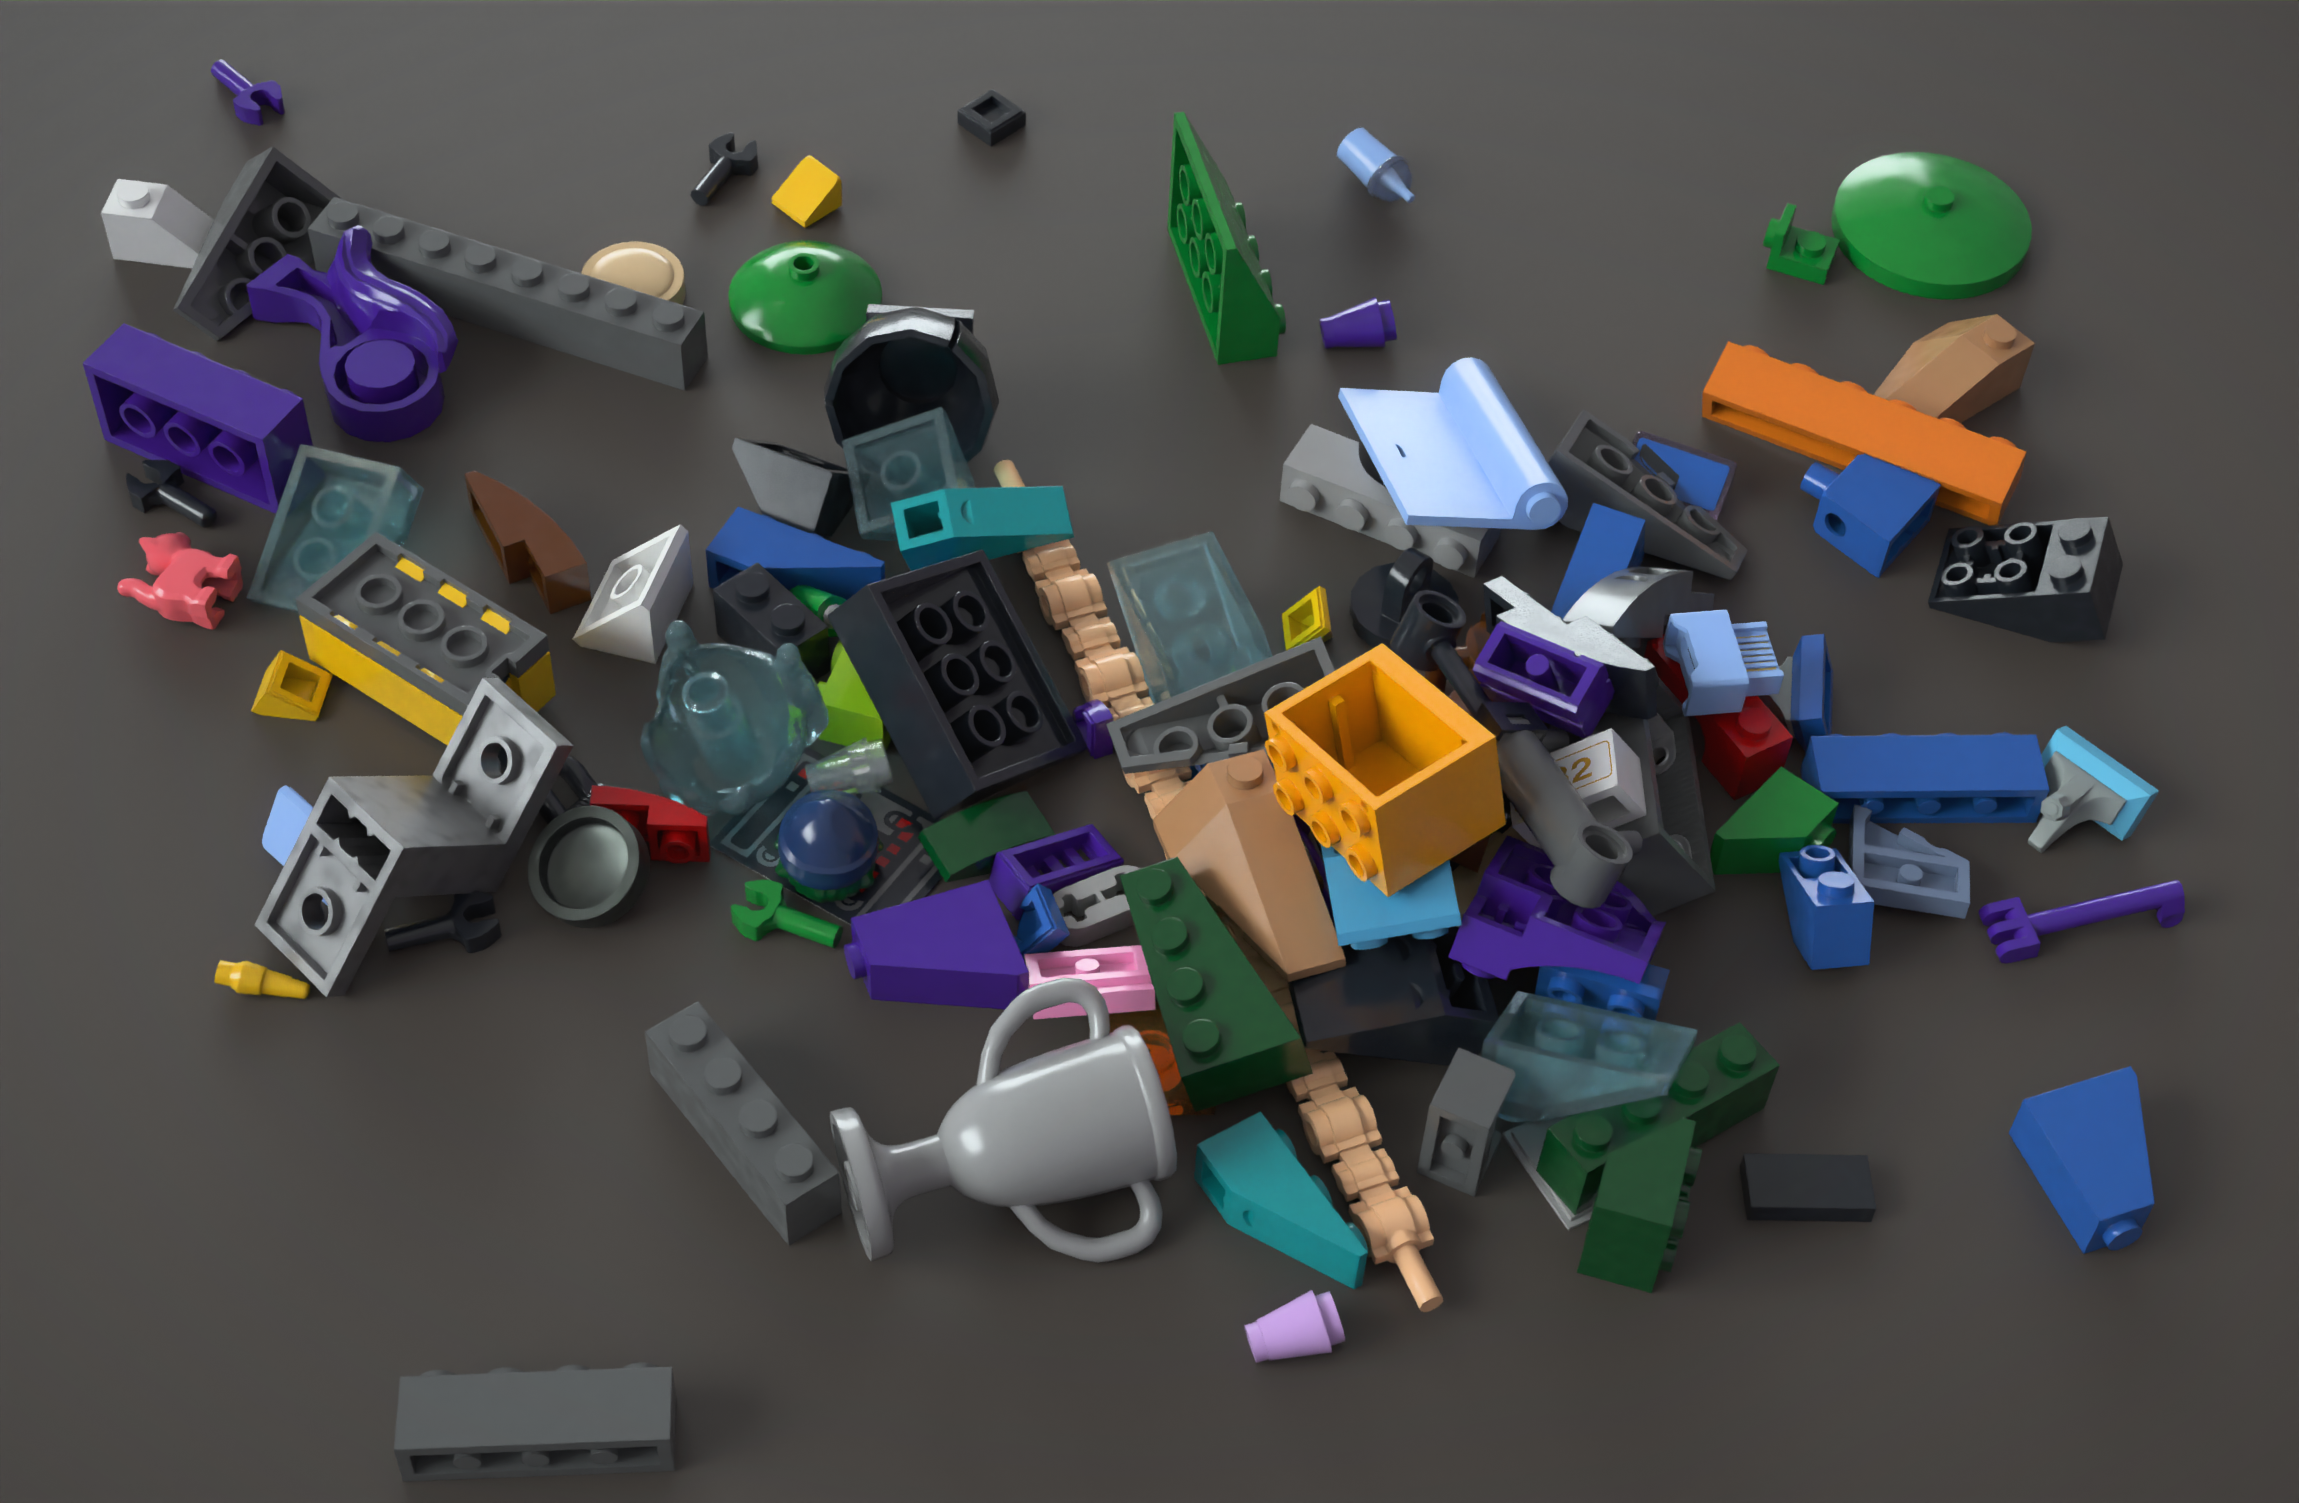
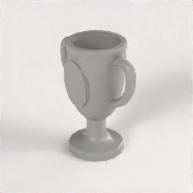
M1059 978L1033 986L1017 996L990 1028L981 1053L976 1085L953 1104L944 1117L936 1135L900 1145H883L869 1136L859 1115L853 1108L846 1107L830 1112L831 1132L845 1191L859 1237L871 1262L885 1258L892 1253L894 1249L893 1217L897 1208L904 1201L948 1186H952L964 1196L977 1202L992 1206L1010 1207L1025 1227L1046 1246L1080 1260L1097 1263L1114 1261L1137 1254L1153 1243L1162 1228L1163 1211L1159 1197L1150 1180L1161 1181L1168 1179L1177 1170V1152L1173 1126L1157 1069L1141 1034L1131 1025L1118 1027L1109 1033L1108 1008L1105 999L1096 986L1081 978ZM1068 1002L1077 1003L1084 1008L1089 1020V1039L1038 1055L999 1072L1001 1056L1011 1036L1029 1017L1043 1009ZM1130 1186L1139 1203L1140 1217L1137 1224L1131 1229L1099 1238L1086 1237L1065 1231L1049 1222L1036 1206L1077 1200Z

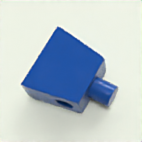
M1867 454L1857 455L1840 474L1818 462H1814L1806 472L1800 485L1802 491L1820 500L1813 524L1815 532L1877 578L1885 572L1930 521L1941 484L1934 480Z

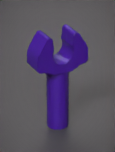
M217 60L212 65V75L238 96L233 99L236 117L241 121L262 126L264 123L261 108L259 107L261 105L272 107L280 115L285 113L281 87L274 80L252 84L225 60Z

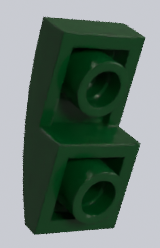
M1023 791L995 798L957 812L923 829L917 838L947 883L991 874L996 852L1056 834L1028 792Z

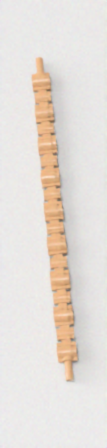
M1002 460L995 465L994 473L1001 487H1025L1011 460ZM1069 539L1025 550L1022 559L1028 574L1035 582V591L1039 597L1043 616L1049 625H1053L1055 630L1062 629V638L1066 649L1071 654L1073 660H1076L1075 670L1078 674L1085 700L1087 702L1095 699L1102 701L1106 707H1109L1108 709L1114 721L1154 705L1155 703H1153L1151 697H1146L1149 694V688L1145 682L1143 669L1137 655L1134 652H1130L1127 646L1120 648L1121 640L1117 634L1116 627L1111 622L1109 616L1106 617L1107 607L1103 601L1100 584L1093 573L1089 574L1087 568L1080 570V561ZM1189 766L1129 774H1125L1123 771L1128 785L1131 788L1135 787L1138 794L1152 791L1145 793L1144 801L1151 818L1154 819L1191 781L1183 782L1184 780L1191 779L1192 771ZM1223 911L1220 913L1216 912L1300 1035L1288 982L1243 939V930ZM1305 1048L1313 1074L1286 1082L1296 1102L1309 1099V1102L1300 1104L1298 1107V1113L1303 1121L1307 1141L1312 1151L1316 1155H1320L1324 1164L1337 1159L1340 1160L1339 1163L1332 1165L1331 1172L1336 1180L1339 1191L1347 1202L1357 1198L1360 1199V1202L1349 1205L1348 1212L1353 1220V1224L1361 1231L1367 1243V1256L1372 1258L1375 1265L1385 1261L1396 1263L1420 1311L1428 1312L1434 1310L1442 1304L1443 1297L1419 1252L1420 1249L1432 1246L1434 1243V1237L1430 1231L1424 1206L1416 1195H1411L1407 1186L1391 1190L1390 1187L1399 1184V1176L1392 1159L1387 1155L1384 1148L1376 1151H1371L1370 1149L1381 1145L1382 1142L1373 1109L1368 1099L1364 1095H1360L1356 1087L1343 1091L1339 1089L1347 1086L1348 1078L1340 1059L1332 1051L1322 1053L1320 1052L1321 1050Z

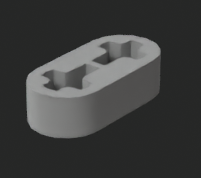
M1129 865L1114 867L1064 887L1054 893L1053 896L1070 933L1060 943L1065 946H1082L1135 925L1126 895L1116 896L1117 891L1124 890L1120 875L1140 868ZM1072 911L1076 917L1084 916V920L1077 922L1072 916L1064 917V913Z

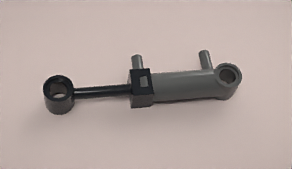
M1429 590L1419 591L1414 595L1390 639L1392 651L1415 669L1431 672L1437 671L1440 668L1473 715V718L1496 736L1502 790L1553 863L1554 867L1550 872V880L1553 887L1562 897L1580 907L1592 909L1600 907L1631 861L1632 855L1640 852L1643 844L1641 835L1634 830L1616 831L1597 821L1549 753L1569 745L1567 732L1562 729H1548L1529 702H1492L1455 650L1457 646L1456 639L1466 623V615L1463 609L1455 601L1441 593Z

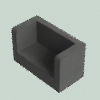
M1458 1048L1429 1106L1417 1168L1418 1174L1475 1197L1501 1142V1133L1494 1129L1497 1116L1514 1084L1516 1073L1513 1069Z

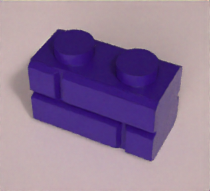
M1502 621L1495 627L1473 667V672L1478 682H1481L1480 686L1490 699L1497 702H1529L1542 721L1584 739L1592 735L1615 692L1611 679H1608L1609 674L1604 663L1584 655L1576 657L1575 652Z

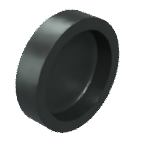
M600 806L577 807L554 818L535 840L528 860V881L537 902L559 920L579 928L601 927L625 915L641 897L650 872L649 851L641 833L618 813Z

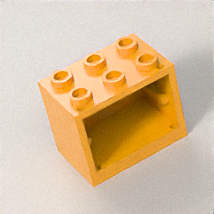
M1383 643L1264 712L1269 737L1265 741V748L1274 765L1277 783L1273 785V792L1279 805L1287 814L1291 816L1297 814L1307 823L1322 846L1325 848L1332 846L1346 859L1350 869L1357 878L1363 882L1371 881L1387 897H1390L1506 825L1496 736Z

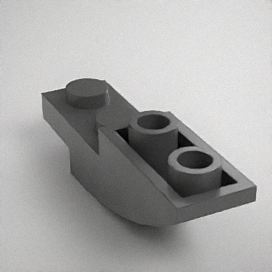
M1646 566L1629 567L1606 576L1588 589L1572 606L1563 620L1566 624H1569L1587 616L1607 632L1614 634L1618 640L1629 648H1641L1642 638H1663L1664 625L1668 624L1670 614L1713 611L1715 594L1691 591L1693 571Z

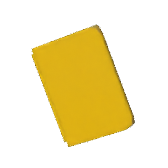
M808 155L798 164L773 195L772 204L806 228L842 206L841 179L814 157Z
M280 650L263 676L251 712L262 716L316 721L333 674Z

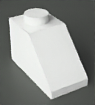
M117 179L101 212L113 259L193 268L214 222V219L168 185Z

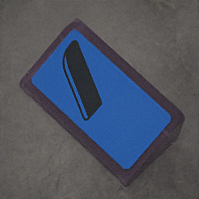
M1638 431L1632 444L1640 452L1634 459L1655 477L1658 473L1664 472L1676 483L1672 489L1684 505L1702 507L1717 521L1732 489L1737 463L1663 437Z

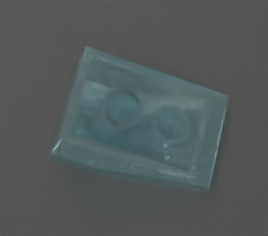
M300 444L247 599L298 613L295 599L375 532L402 547L407 540L424 488L400 467Z
M1213 531L1107 563L1153 703L1157 704L1272 657L1264 629Z
M1517 991L1483 1041V1058L1513 1069L1516 1073L1514 1084L1498 1116L1512 1122L1527 1120L1541 1122L1667 1095L1696 1042L1698 1030Z

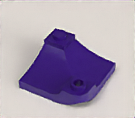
M1507 835L1485 870L1478 891L1463 915L1462 925L1459 926L1448 958L1461 962L1465 970L1482 978L1498 977L1507 980L1512 969L1536 966H1561L1594 970L1640 984L1647 966L1655 953L1666 922L1657 921L1649 913L1643 902L1619 881H1617L1609 896L1600 907L1593 909L1584 908L1569 902L1556 891L1551 883L1550 872L1554 865L1545 851Z

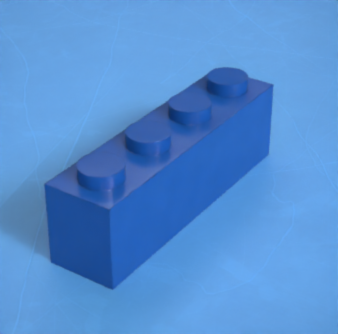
M2006 732L1993 735L1941 733L1938 735L1901 736L1895 733H1888L1880 736H1844L1842 734L1811 736L1800 768L1803 781L1839 803L1833 823H1849L1854 805H1860L1872 810L1869 821L1873 823H2036L2042 807L2041 802L2047 798L2050 791L2037 735H2013Z

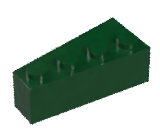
M1174 857L1120 875L1179 1073L1194 1111L1198 1112L1313 1074L1300 1035L1179 858Z

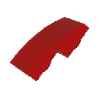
M592 785L590 806L610 809L635 826L644 840L649 842L651 860L669 861L672 863H687L689 861L710 862L711 848L707 816L686 805L659 795L633 789Z

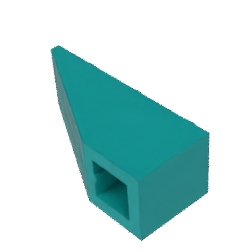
M1063 486L951 488L891 503L900 552L911 571L979 550H984L988 560L1074 538Z
M1261 1111L1197 1144L1194 1179L1228 1225L1352 1289L1362 1286L1368 1247L1361 1231L1352 1222H1344L1332 1206L1331 1196L1325 1184L1318 1176H1309L1297 1160L1296 1151L1290 1138L1283 1130H1274Z

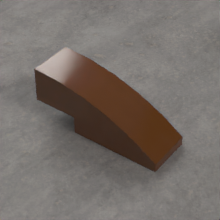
M475 470L464 474L471 513L509 584L530 577L550 614L592 600L587 562L570 537L549 515L529 499L495 479Z

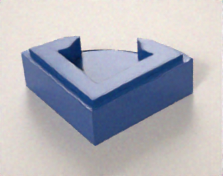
M1037 883L1021 903L1020 908L1024 912L1019 922L1017 936H1014L1023 959L1024 954L1050 952L1070 935L1051 889Z

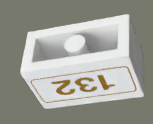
M1612 728L1590 735L1581 741L1550 753L1599 823L1615 828L1647 815L1640 758ZM1510 802L1512 827L1529 844L1542 849Z

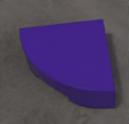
M1095 699L1075 707L1072 718L1088 746L1087 750L1090 756L1098 759L1113 754V742L1106 724L1114 721V718L1102 701Z

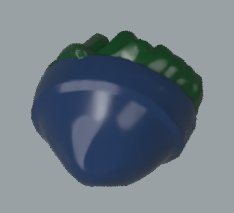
M820 790L803 796L789 808L781 822L777 840L773 844L774 848L779 851L780 856L775 872L778 876L788 879V882L795 887L797 892L819 903L845 900L848 897L857 895L860 889L869 888L875 881L873 872L877 853L883 850V843L879 839L878 828L871 811L860 799L843 791Z

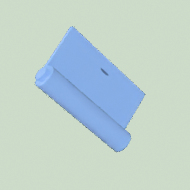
M1471 357L1454 362L1444 373L1439 393L1340 388L1338 398L1406 525L1540 530L1556 524L1564 516L1568 508V497L1564 488L1492 371L1481 359Z

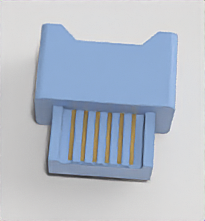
M1727 610L1670 614L1663 640L1665 655L1678 662L1681 667L1689 693L1687 700L1682 704L1684 716L1741 712L1745 697L1779 694L1784 674L1779 669L1767 633L1768 626L1766 621L1731 624Z

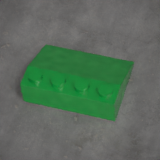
M1185 112L1174 113L1167 229L1217 365L1277 356L1279 335L1286 332L1285 313L1283 306L1280 303L1275 304L1273 301L1272 281L1269 271L1267 269L1261 270L1259 265L1257 240L1254 235L1248 236L1246 232L1244 207L1241 202L1234 201L1227 181Z

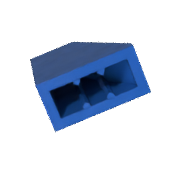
M1593 503L1551 613L1563 619L1579 598L1598 581L1616 571L1641 566L1644 558L1646 520Z
M2129 1066L2023 1099L2009 1135L2082 1253L2086 1254L2104 1247H2108L2109 1250H2119L2135 1242L2142 1235V1227L2155 1202L2138 1079L2132 1067Z

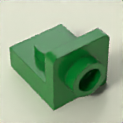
M1787 203L1781 219L1771 218L1765 234L1763 246L1771 248L1766 269L1824 285L1836 256L1840 239L1792 226L1797 205Z

